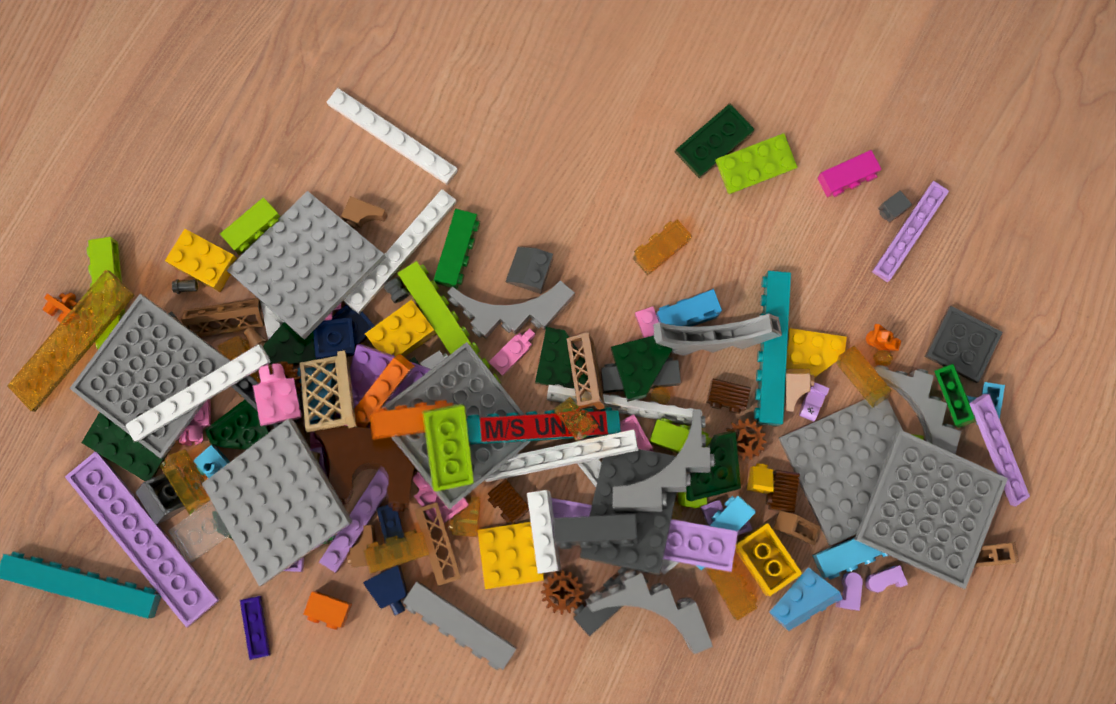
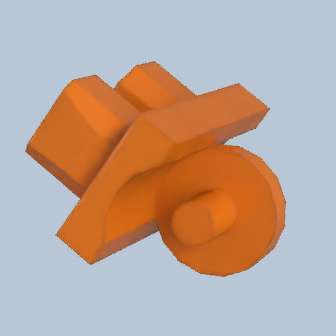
M71 292L67 295L61 293L59 298L62 301L47 293L44 297L47 302L42 309L51 316H54L59 309L63 311L56 320L65 326L70 325L74 319L78 321L81 319L82 316L70 308V306L74 308L78 306V303L75 302V294Z
M875 324V330L870 331L866 336V342L872 347L875 346L883 354L889 355L890 350L899 351L901 340L895 338L891 331H887L880 324Z

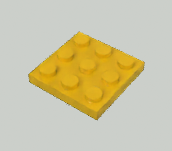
M531 522L477 530L485 589L544 581L543 573H538Z

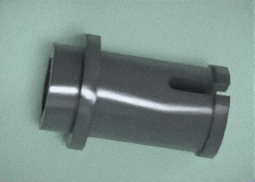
M176 279L172 281L173 293L180 294L181 292H196L198 290L196 279L186 281Z

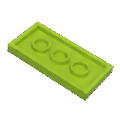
M784 133L715 160L728 195L798 168Z
M459 404L422 411L434 492L474 484L464 405Z

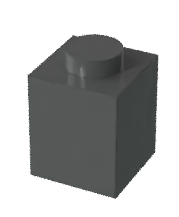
M900 190L882 203L878 210L881 217L890 223L912 204Z

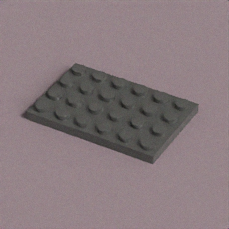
M638 449V451L602 459L590 516L636 514L638 543H633V546L613 544L612 547H601V544L592 545V548H582L580 558L660 575L677 492H662L666 493V505H662V512H614L613 487L628 486L645 481L667 467L676 456Z

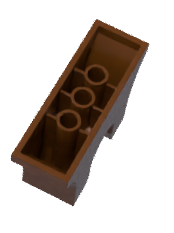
M337 426L314 431L316 439L323 445L328 454L330 463L329 482L343 506L344 504H349L351 500L355 477L363 470L376 469L382 472L388 480L386 492L388 507L392 508V511L404 512V509H408L411 481L416 468L392 437L373 439L372 429L362 427L348 428V426Z

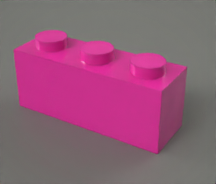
M872 150L821 172L817 179L827 198L832 195L837 197L843 194L847 188L852 190L860 186L861 182L865 180L870 182L878 177L877 174L882 169Z

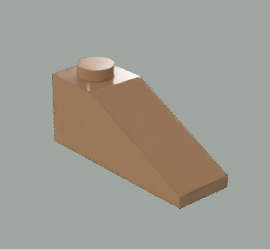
M1015 542L983 545L974 568L1019 562Z

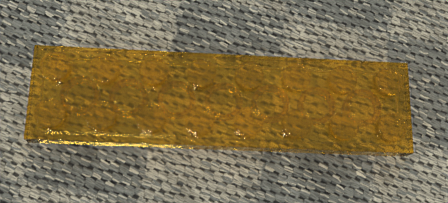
M105 270L7 385L8 388L30 411L36 412L135 295L111 271Z

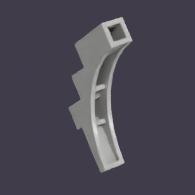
M561 280L538 298L514 305H491L478 302L463 295L454 287L447 292L450 297L448 300L455 307L459 305L464 309L463 313L469 319L474 318L471 322L472 331L478 337L483 336L485 339L500 323H503L501 326L508 333L512 331L516 334L530 318L532 319L531 323L538 329L541 327L545 330L575 297V292Z
M771 314L741 322L715 326L687 327L660 322L653 325L656 343L672 348V353L682 356L702 349L712 353L731 346L745 349L782 336L779 317Z
M878 365L872 368L869 373L870 378L883 382L897 391L912 407L922 425L926 442L956 454L961 431L956 430L953 425L943 424L947 403L942 402V399L930 396L929 398L934 375L928 374V371L923 369H916L907 376L908 373L903 371H889V368L886 366Z
M693 409L692 425L688 438L680 453L667 467L645 481L628 486L613 487L614 512H662V505H666V493L662 492H686V486H690V473L710 472V466H714V454H710V447H706V436L701 435V428H705V416H701V409Z
M630 569L625 571L624 575L620 576L622 585H612L608 588V591L593 593L586 600L587 606L592 612L614 606H634L653 611L668 619L678 629L689 650L694 654L713 647L697 603L692 598L686 597L678 600L677 604H675L670 588L662 583L651 586L649 590L642 572Z

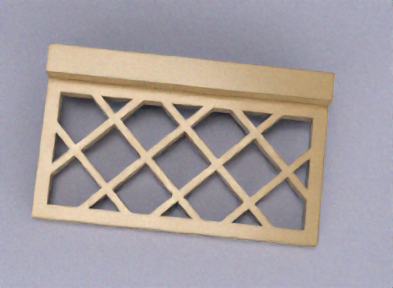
M345 350L338 351V356L300 363L305 428L307 432L347 425L348 428L356 427L350 367ZM328 364H336V367L331 372L324 369ZM314 367L317 370L310 376L306 373L305 368ZM321 372L327 375L322 382L315 379ZM331 378L338 382L333 388L326 385ZM312 382L319 385L313 392L307 389ZM322 388L329 391L324 398L317 395ZM333 394L339 397L335 405L328 402ZM313 398L320 401L314 409L309 406ZM324 405L331 408L326 415L318 412ZM337 411L341 414V419L331 420L330 416ZM315 415L322 418L318 424L310 425V420Z

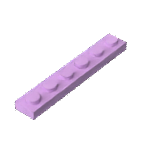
M935 181L929 185L872 273L886 282L890 281L949 190Z
M983 394L969 404L997 473L1008 478L1004 487L1010 505L1017 506L1029 498L1030 495L989 394Z
M378 470L350 513L349 517L352 523L337 533L319 563L337 573L346 559L347 552H350V548L355 545L362 534L363 526L368 525L377 511L376 508L380 506L386 497L388 480L382 472Z

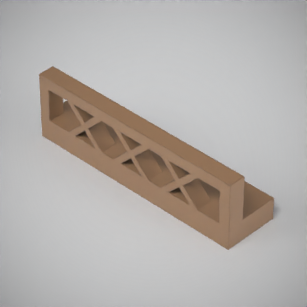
M258 298L184 310L181 318L182 324L190 329L189 325L192 324L202 327L200 331L194 332L199 337L264 326L260 312L261 302ZM256 314L258 321L250 322L245 318L248 315ZM235 318L239 320V323L231 325L227 323V320ZM215 321L221 325L219 328L213 329L208 326V323Z
M589 332L566 338L578 408L581 409L595 405L598 410L604 409L605 402L594 340ZM582 340L583 345L579 351L573 349L572 343ZM580 356L586 361L581 368L576 366V361ZM583 373L588 376V380L584 385L578 381ZM584 392H590L592 399L582 402L581 397Z
M438 503L415 509L438 586L461 579ZM435 508L437 516L434 522L427 520L424 511ZM437 520H439L440 526L436 525ZM434 526L441 529L443 533L439 542L432 538L431 531ZM443 539H445L446 545L441 543ZM440 545L447 548L449 552L445 561L440 559L437 554ZM449 557L451 558L452 564L447 562ZM446 564L454 568L456 576L445 579L443 569Z

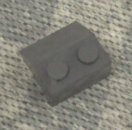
M518 247L505 282L541 294L553 262V254L537 248Z
M177 468L143 482L135 492L155 525L174 517L197 501Z

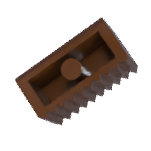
M713 378L710 383L706 403H709L710 407L715 409L726 407L729 408V412L740 414V412H744L747 409L751 387Z
M782 470L773 471L774 489L773 492L767 493L766 504L769 505L768 509L788 513L795 512L799 473Z
M506 478L488 493L490 496L488 501L494 508L498 506L502 510L500 515L507 523L510 521L513 524L516 523L529 511V505Z

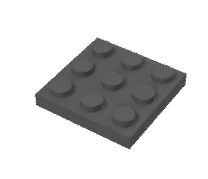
M949 306L924 357L944 367L954 364L959 375L978 383L1003 332L953 306Z

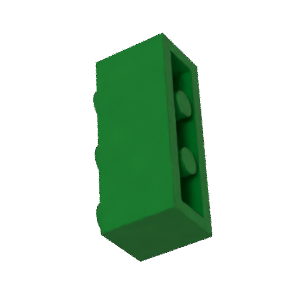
M954 364L935 370L934 372L956 427L960 428L977 422Z

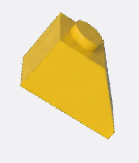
M756 464V466L750 467L747 491L764 494L773 492V469H767L768 465Z

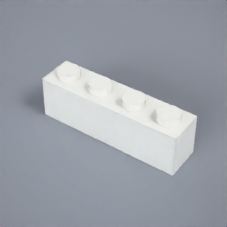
M543 490L527 493L538 573L561 571L559 549L555 544L551 492Z

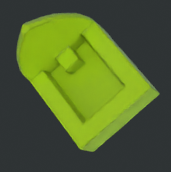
M678 492V504L681 506L699 508L702 505H707V498L690 502L686 500V492Z

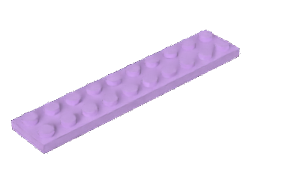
M94 452L65 476L185 627L193 624L219 601L218 597L158 524L155 525L143 505L102 455Z
M551 498L554 518L590 516L592 505ZM671 519L663 559L732 572L738 531Z

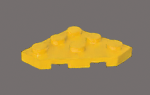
M790 328L788 330L786 369H810V375H814L815 378L845 355L847 337Z

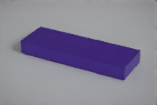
M261 596L240 600L249 660L270 656Z

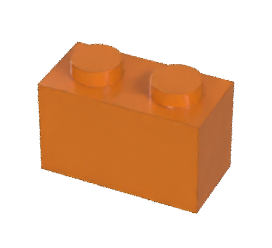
M311 591L303 615L308 616L307 620L319 623V621L327 623L326 627L337 630L338 627L342 628L345 626L352 603L318 591Z

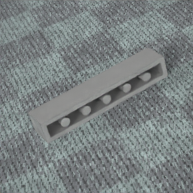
M419 581L414 584L403 601L408 611L413 614L416 612L421 614L424 622L429 625L434 623L440 627L438 629L439 632L447 637L449 634L456 638L455 642L463 648L467 645L472 649L471 653L480 659L482 657L489 660L488 664L496 670L499 668L503 670L517 649L513 644Z

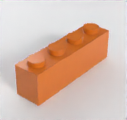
M398 354L391 360L354 408L356 425L358 427L366 428L371 423V413L386 404L415 367L414 364L401 354Z
M441 400L436 401L435 405L427 406V403L415 404L413 408H407V405L396 406L395 410L387 411V408H377L370 415L373 439L425 433L422 411L453 406V403Z

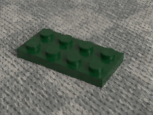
M729 103L675 149V153L700 179L716 165L715 160L717 158L728 155L749 137L755 129Z
M99 412L81 442L144 481L154 478L168 455L167 453L164 458H159L140 442H134L131 435L101 412Z

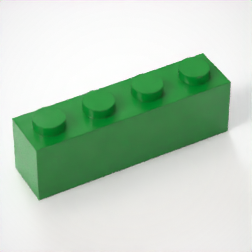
M455 208L435 273L434 281L436 284L449 288L454 287L455 289L462 285L464 280L462 272L464 267L468 266L470 259L468 252L469 249H473L475 243L473 235L474 232H478L480 226L477 214Z

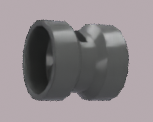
M400 277L392 279L384 286L386 292L391 294L394 304L403 301L410 295L407 288H403V282Z

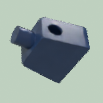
M396 565L363 582L381 609L390 605L394 616L406 611L401 599L407 597L408 591L400 565Z

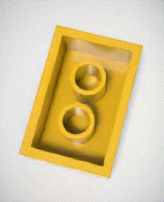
M184 229L165 262L210 288L221 292L231 276L227 270L237 258L224 249Z
M411 299L366 332L365 335L376 350L393 356L401 354L406 357L436 335V332Z
M768 523L762 524L736 542V553L765 596L773 595L802 575V572Z

